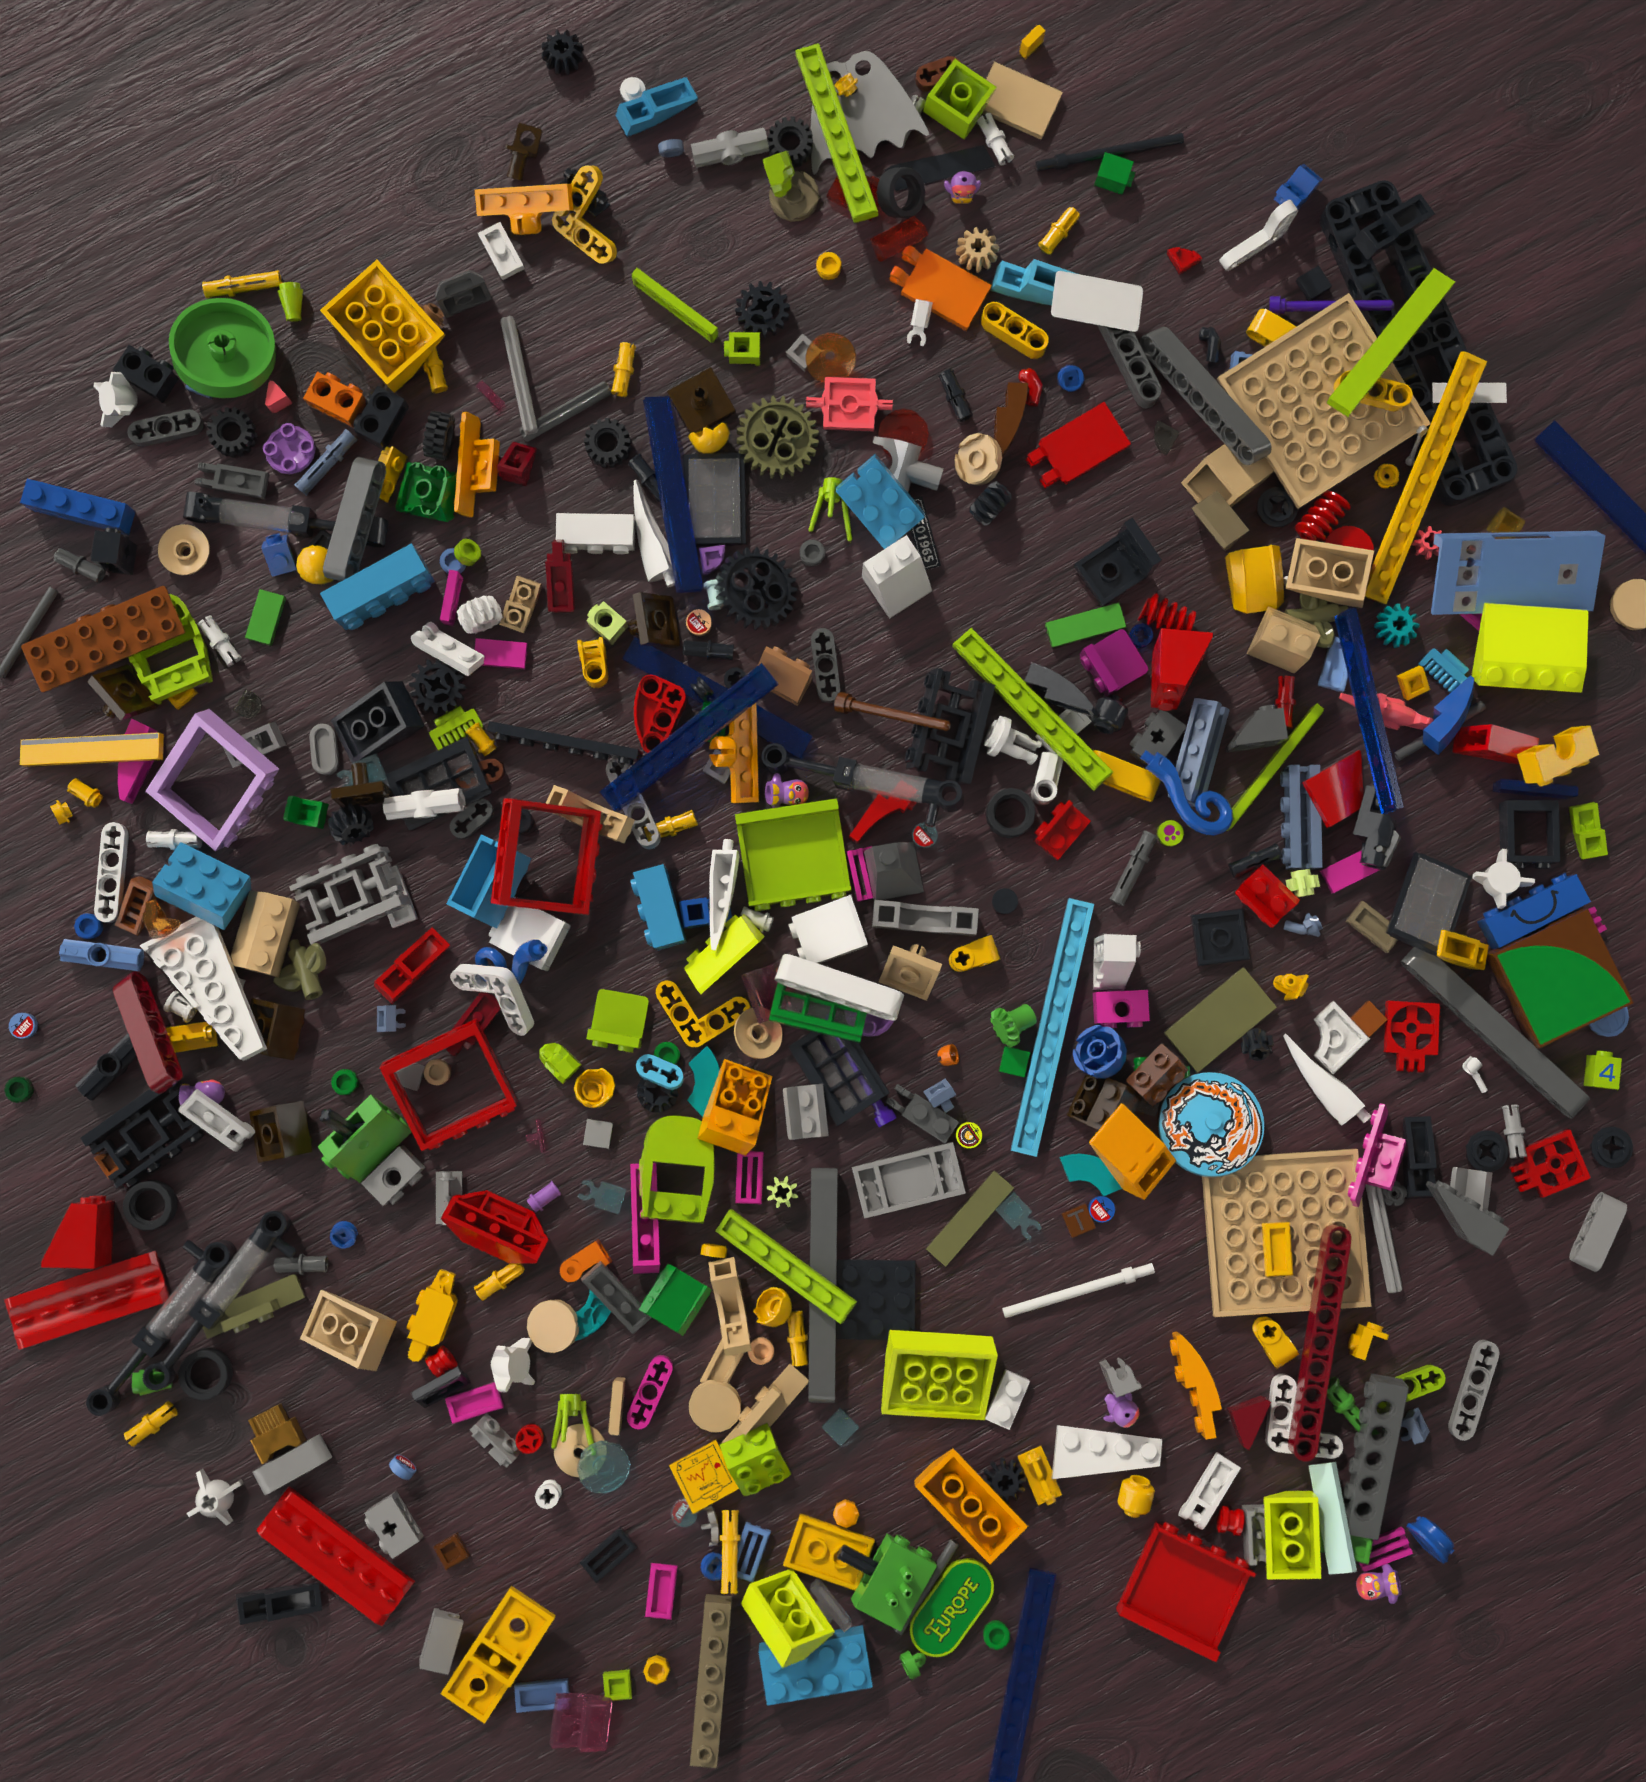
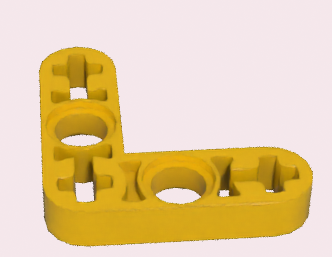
M583 166L579 169L571 183L572 196L575 192H579L583 198L582 204L579 207L573 204V211L576 214H569L570 211L554 212L552 224L560 234L593 260L603 264L609 263L617 255L615 244L582 218L602 184L603 175L596 166ZM586 173H593L591 176L594 179L593 182L587 183L588 177ZM568 215L566 221L569 223V225L563 226L562 224L564 221L561 219V217ZM582 229H586L590 234V239L586 244L579 238V233ZM596 244L599 247H607L606 253H608V256H601L602 250L592 246Z
M665 980L660 982L656 988L657 999L684 1042L690 1047L702 1046L735 1025L740 1014H733L731 1018L734 1021L729 1023L727 1016L721 1011L723 1008L726 1007L727 1012L734 1009L733 1003L737 1001L739 1004L745 1003L746 1007H744L743 1011L750 1009V1004L745 998L734 997L698 1019L681 990L674 982ZM665 985L668 988L673 986L672 996L675 1000L678 997L682 999V1002L674 1004L670 1009L667 1007V1004L671 1003L669 998L661 996V993H663L662 987ZM680 1006L685 1007L689 1012L688 1018L682 1022L677 1021L674 1017L675 1009ZM713 1015H721L723 1017L724 1025L721 1029L715 1030L710 1026L709 1020ZM694 1019L696 1024L691 1026L695 1031H701L702 1034L699 1036L700 1042L689 1041L688 1037L691 1034L688 1028L682 1031L680 1026H684Z

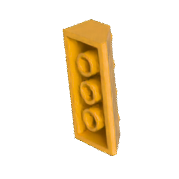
M954 1448L934 1460L914 1480L915 1487L989 1564L1028 1527Z

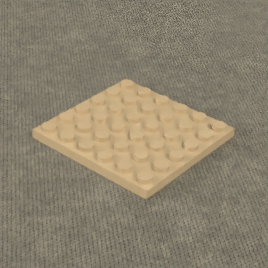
M1349 293L1216 379L1219 385L1269 439L1272 450L1265 458L1274 469L1275 474L1297 509L1416 434L1420 426L1425 425L1427 427L1431 424L1414 396L1411 402L1399 411H1389L1359 403L1349 417H1346L1327 404L1329 397L1334 392L1335 380L1345 371L1352 370L1377 339ZM1393 363L1381 376V378L1406 384ZM1373 386L1368 393L1371 396L1377 397L1378 390ZM1393 392V399L1397 403H1402V395L1399 392Z
M1358 1149L1255 1155L1248 1164L1232 1174L1222 1177L1202 1176L1214 1317L1309 1311L1321 1236L1324 1228L1330 1224L1346 1228L1352 1236L1341 1309L1371 1307L1362 1198L1359 1207H1355L1352 1205L1350 1197H1348L1350 1183L1356 1181L1358 1174L1355 1172L1359 1159ZM1290 1222L1292 1276H1265L1262 1223ZM1340 1231L1332 1234L1333 1244L1341 1241L1342 1234ZM1332 1257L1328 1260L1327 1267L1329 1270L1336 1268L1338 1264L1337 1258ZM1332 1283L1324 1286V1296H1328L1333 1292Z

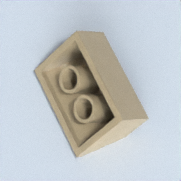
M249 891L230 956L234 967L279 978L300 903L293 899L270 893Z

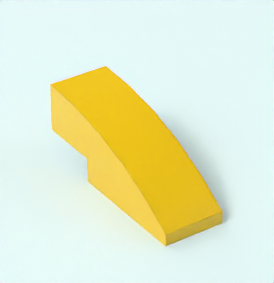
M1441 930L1437 956L1444 961L1467 969L1484 970L1489 945L1481 943L1477 939Z

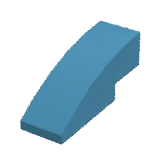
M687 77L645 90L641 97L619 104L615 116L628 137L669 119L695 103L698 97Z

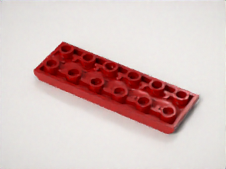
M155 1250L4 1299L13 1326L17 1346L20 1350L171 1301Z
M290 1486L256 1530L262 1538L374 1623L383 1626L415 1582Z

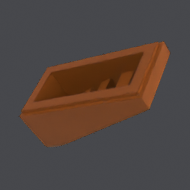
M141 876L130 880L115 926L137 936L140 935L157 899L154 894L152 881ZM135 897L144 900V903L134 900ZM133 907L140 910V914L130 910V908ZM126 916L137 920L136 924L126 920Z

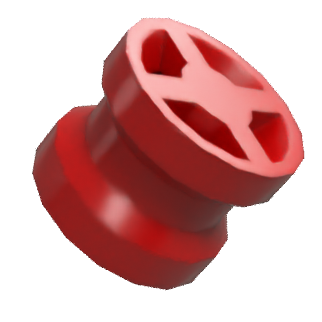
M443 1345L437 1349L436 1354L425 1358L428 1368L437 1378L445 1374L449 1369L453 1370L458 1366L452 1353Z
M536 1424L523 1426L516 1435L515 1442L517 1448L526 1454L534 1453L542 1445L544 1433L541 1427Z
M1221 1506L1217 1518V1531L1219 1533L1228 1531L1232 1532L1235 1536H1240L1244 1526V1510L1237 1508L1234 1511L1229 1510L1227 1506Z

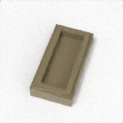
M1364 901L1358 904L1345 921L1385 953H1389L1398 941L1390 937L1389 934H1386L1390 921Z

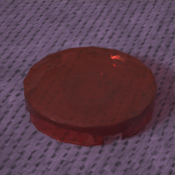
M908 409L894 410L889 413L880 423L878 437L897 439L921 446L920 454L927 445L929 435L925 420L915 411ZM881 446V448L883 449V451H884L887 455H889L890 457H892L891 454L889 453V451L886 450V449H884L883 446Z

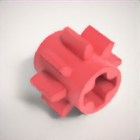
M1429 526L1426 528L1425 533L1421 530L1416 532L1415 535L1418 539L1414 540L1411 544L1416 547L1417 552L1415 555H1425L1426 560L1431 558L1432 553L1438 556L1439 547L1433 544L1434 535L1441 534L1442 531H1432V527Z

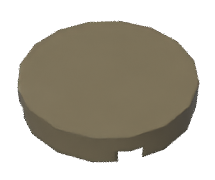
M795 171L791 180L792 188L787 192L786 196L776 197L771 187L769 191L770 205L774 213L781 219L790 222L808 218L816 210L819 202L818 187L815 180L805 172Z

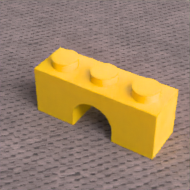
M1591 726L1571 727L1553 736L1556 749L1554 744L1535 745L1517 754L1525 783H1537L1538 786L1548 785L1553 782L1554 777L1570 774L1572 768L1589 764V759L1599 755Z

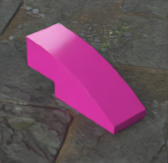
M131 718L125 734L157 733L158 731ZM154 760L118 763V790L121 800L133 804Z

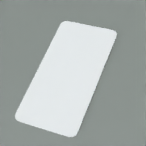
M1058 271L1055 276L1051 314L1058 318L1136 332L1139 328L1143 289L1138 285Z

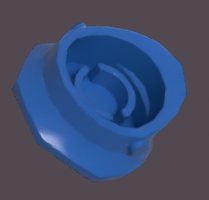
M1420 1516L1417 1517L1416 1522L1407 1524L1406 1527L1424 1550L1443 1564L1448 1561L1449 1554L1455 1551L1453 1549L1454 1544L1440 1527L1431 1520Z

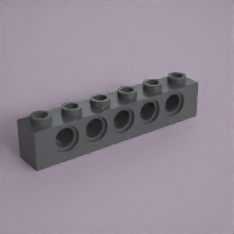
M1371 1374L1370 1381L1365 1383V1406L1361 1407L1359 1412L1360 1431L1356 1432L1354 1437L1355 1456L1349 1462L1350 1482L1346 1483L1344 1487V1498L1346 1499L1345 1512L1349 1532L1352 1536L1375 1540L1379 1538L1409 1388L1403 1379ZM1387 1401L1385 1408L1377 1409V1405L1380 1402ZM1382 1427V1431L1379 1434L1372 1435L1374 1428ZM1377 1452V1456L1374 1459L1366 1460L1370 1453ZM1365 1478H1372L1368 1485H1361ZM1367 1503L1365 1509L1356 1510L1359 1504Z

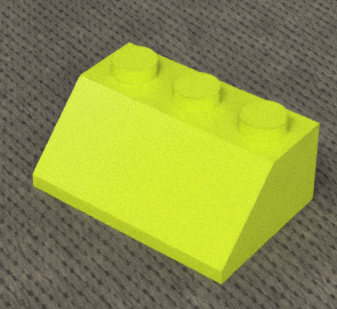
M745 914L739 918L734 915L725 923L727 929L722 933L716 951L711 950V939L709 938L705 941L708 946L702 952L696 949L686 958L689 964L684 969L700 994L765 937Z
M1284 1491L1265 1496L1264 1519L1267 1579H1321L1317 1495L1313 1491Z
M788 1569L749 1584L741 1602V1605L782 1668L804 1660L835 1632L793 1569Z

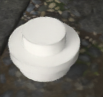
M636 77L625 79L620 86L621 96L625 101L639 98L642 96L643 91H645L644 83Z

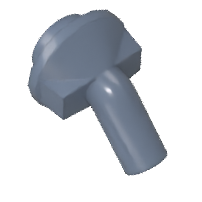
M1309 913L1306 914L1303 924L1286 920L1284 930L1317 937L1320 936L1319 930L1323 929L1316 915L1312 917Z

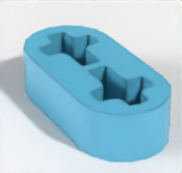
M650 1054L643 1055L637 1060L636 1069L643 1079L670 1090L677 1089L683 1084V1072L677 1065ZM652 1061L653 1067L658 1069V1072L649 1070L647 1073H644V1068L641 1065ZM673 1071H676V1077L679 1079L677 1081L673 1080L670 1084L667 1077L662 1075V1072L671 1074Z

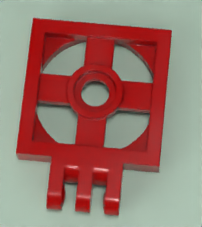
M1386 1001L1385 1017L1388 1020L1385 1022L1384 1052L1396 1053L1397 1071L1404 1070V1061H1406L1407 1072H1413L1414 1062H1417V1072L1423 1073L1425 1069V1055H1438L1440 1004ZM1406 1007V1019L1402 1022H1391L1396 1012ZM1418 1008H1423L1429 1013L1431 1024H1423L1417 1020ZM1409 1023L1415 1024L1416 1031L1414 1033L1407 1031ZM1391 1032L1402 1033L1405 1036V1048H1402L1395 1042ZM1420 1034H1431L1430 1042L1424 1048L1416 1049L1417 1036Z
M1568 1129L1525 1146L1527 1157H1523L1524 1161L1509 1167L1511 1173L1518 1172L1519 1170L1523 1172L1514 1176L1515 1182L1526 1179L1527 1183L1518 1186L1519 1192L1536 1187L1539 1196L1543 1198L1591 1178L1573 1134ZM1560 1141L1566 1144L1572 1151L1563 1155L1559 1154L1553 1142ZM1543 1147L1547 1158L1545 1162L1535 1166L1533 1156L1538 1148ZM1554 1158L1560 1161V1166L1556 1169L1551 1166V1161ZM1576 1162L1575 1172L1568 1179L1565 1172L1567 1165ZM1551 1172L1555 1175L1559 1185H1547L1542 1182L1540 1176Z

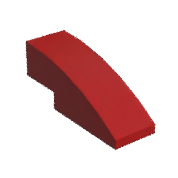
M433 927L430 928L400 955L388 970L374 981V987L393 1004L450 947V944Z

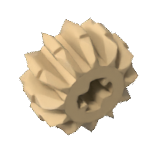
M976 227L973 234L966 230L964 238L958 239L957 244L959 247L956 248V255L961 256L959 258L960 264L967 263V271L971 270L972 266L976 267L977 273L981 271V266L988 270L991 267L990 262H996L997 260L995 253L999 251V245L994 244L996 241L995 235L987 237V229L983 233H979V229ZM975 247L979 248L981 252H975Z

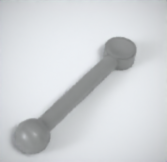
M1425 425L1420 426L1416 431L1418 436L1410 456L1405 459V463L1408 466L1414 465V457L1422 437L1428 432Z

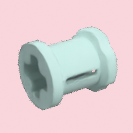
M717 579L703 583L704 589H707L709 599L707 607L709 610H719L720 606L724 603V600L716 599V596L721 593V591L714 589L715 585L720 583Z

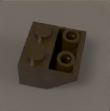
M1086 1074L1067 1112V1116L1099 1131L1121 1103L1135 1114L1142 1096L1131 1087L1109 1077L1094 1078Z

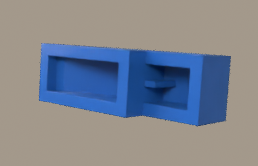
M1471 675L1434 707V721L1423 730V744L1437 755L1450 744L1466 719L1474 691L1475 678Z

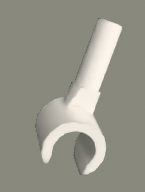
M1470 1056L1463 1063V1069L1473 1077L1480 1091L1484 1093L1488 1090L1480 1074L1477 1072L1483 1065L1477 1058Z

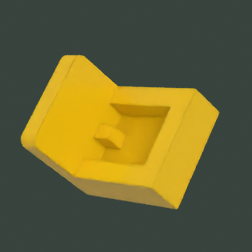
M1368 1322L1367 1326L1358 1324L1355 1334L1352 1333L1348 1341L1349 1354L1365 1360L1373 1335L1388 1340L1389 1335L1382 1332L1383 1327L1371 1322Z

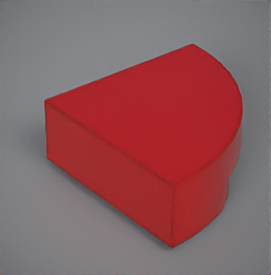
M1180 247L1169 249L1166 253L1179 274L1200 263L1202 257L1196 251Z

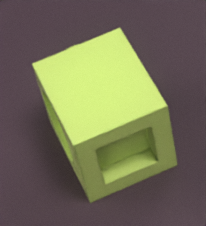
M604 601L600 605L596 604L587 614L589 618L586 621L589 626L603 636L611 645L628 628L627 621ZM602 617H611V625L608 627L600 626L599 622Z

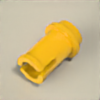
M479 722L465 731L478 747L479 754L482 753L486 756L496 749L495 740L489 738Z
M78 778L73 779L67 787V792L84 801V805L87 807H97L103 798L100 790L92 789Z

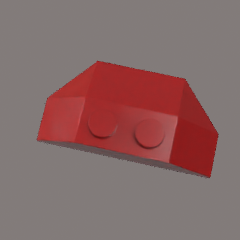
M488 1190L465 1195H454L441 1216V1220L462 1242L509 1264L537 1263L548 1242V1238L544 1234L535 1212Z

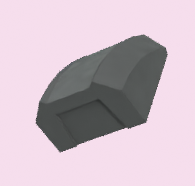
M469 269L440 281L435 292V298L445 318L492 300L483 276Z

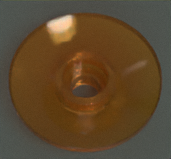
M825 333L816 337L808 346L805 357L806 365L810 374L825 383V377L847 378L855 367L856 352L852 343L845 336L838 333ZM828 352L835 354L832 359H827L825 355Z

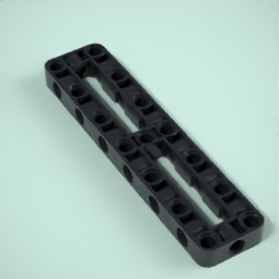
M1378 181L1335 198L1327 204L1320 215V226L1353 300H1390L1373 259L1367 260L1353 241L1360 232L1356 221L1368 217L1376 222L1385 213L1402 204L1396 187L1390 181ZM1376 194L1384 196L1385 201L1378 199ZM1330 213L1338 214L1340 219H1334ZM1415 230L1400 239L1405 243V246H1400L1395 242L1385 249L1391 265L1395 266L1401 279L1400 286L1407 301L1417 290L1416 285H1421L1432 271ZM1350 258L1357 259L1359 265L1353 264L1350 261ZM1444 298L1399 353V356L1392 362L1406 385L1412 389L1413 395L1418 397V404L1430 423L1433 420L1437 406L1433 403L1432 394L1417 359L1430 354L1434 356L1441 371L1440 377L1442 382L1448 383L1460 352H1468ZM1394 308L1390 311H1361L1377 338L1396 316ZM1436 330L1442 331L1445 334V338L1439 337ZM1413 339L1420 341L1422 347H1417L1413 343ZM1470 403L1461 425L1471 448L1474 447L1481 465L1465 471L1455 447L1452 445L1435 486L1440 501L1446 506H1456L1507 484L1517 474V463L1490 403ZM1476 422L1483 423L1485 430L1479 429ZM1417 433L1412 436L1414 442L1418 436ZM1426 434L1422 437V440L1418 447V451H1420ZM1497 467L1504 470L1505 477L1497 473ZM1450 486H1454L1458 489V496L1452 494V492L1450 491Z

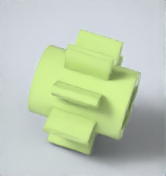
M1310 869L1291 872L1292 879L1286 880L1287 888L1294 892L1297 897L1314 895V888L1320 887L1318 875H1311Z
M788 1176L784 1178V1181L780 1182L777 1177H774L776 1184L774 1187L767 1186V1189L772 1191V1195L767 1199H775L777 1201L776 1208H779L783 1202L790 1207L789 1199L791 1197L798 1198L797 1194L792 1193V1189L797 1184L790 1185L787 1183ZM781 1185L783 1188H789L787 1198L783 1199L781 1195H775L778 1191L777 1186Z

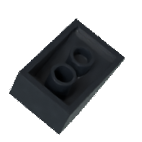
M403 681L381 683L331 719L352 764L359 763L407 739L425 726Z

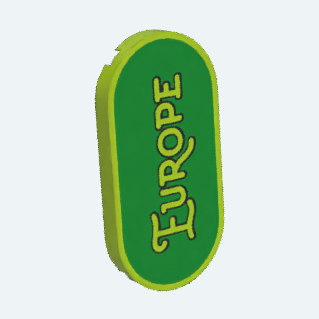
M967 1558L950 1563L914 1614L910 1622V1636L915 1647L923 1654L931 1657H942L954 1651L990 1602L994 1591V1582L989 1569L982 1562L973 1558Z

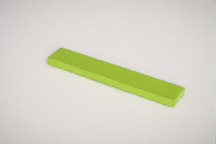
M1318 703L1309 709L1288 736V739L1283 742L1232 807L1233 820L1228 830L1233 828L1324 712V708Z
M730 1209L716 1229L718 1234L838 1323L842 1324L857 1303L855 1299L734 1210Z

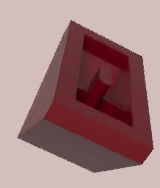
M512 442L497 465V471L502 480L527 486L537 448Z
M1258 1396L1227 1408L1238 1441L1248 1450H1250L1271 1404V1401L1266 1397Z

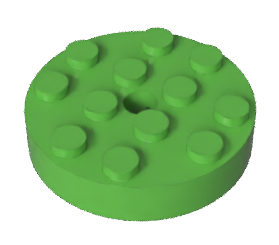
M213 298L197 302L185 309L176 318L170 330L169 349L174 369L185 384L201 394L216 398H234L246 395L259 388L269 378L274 369L276 348L272 328L259 311L244 302L228 298Z

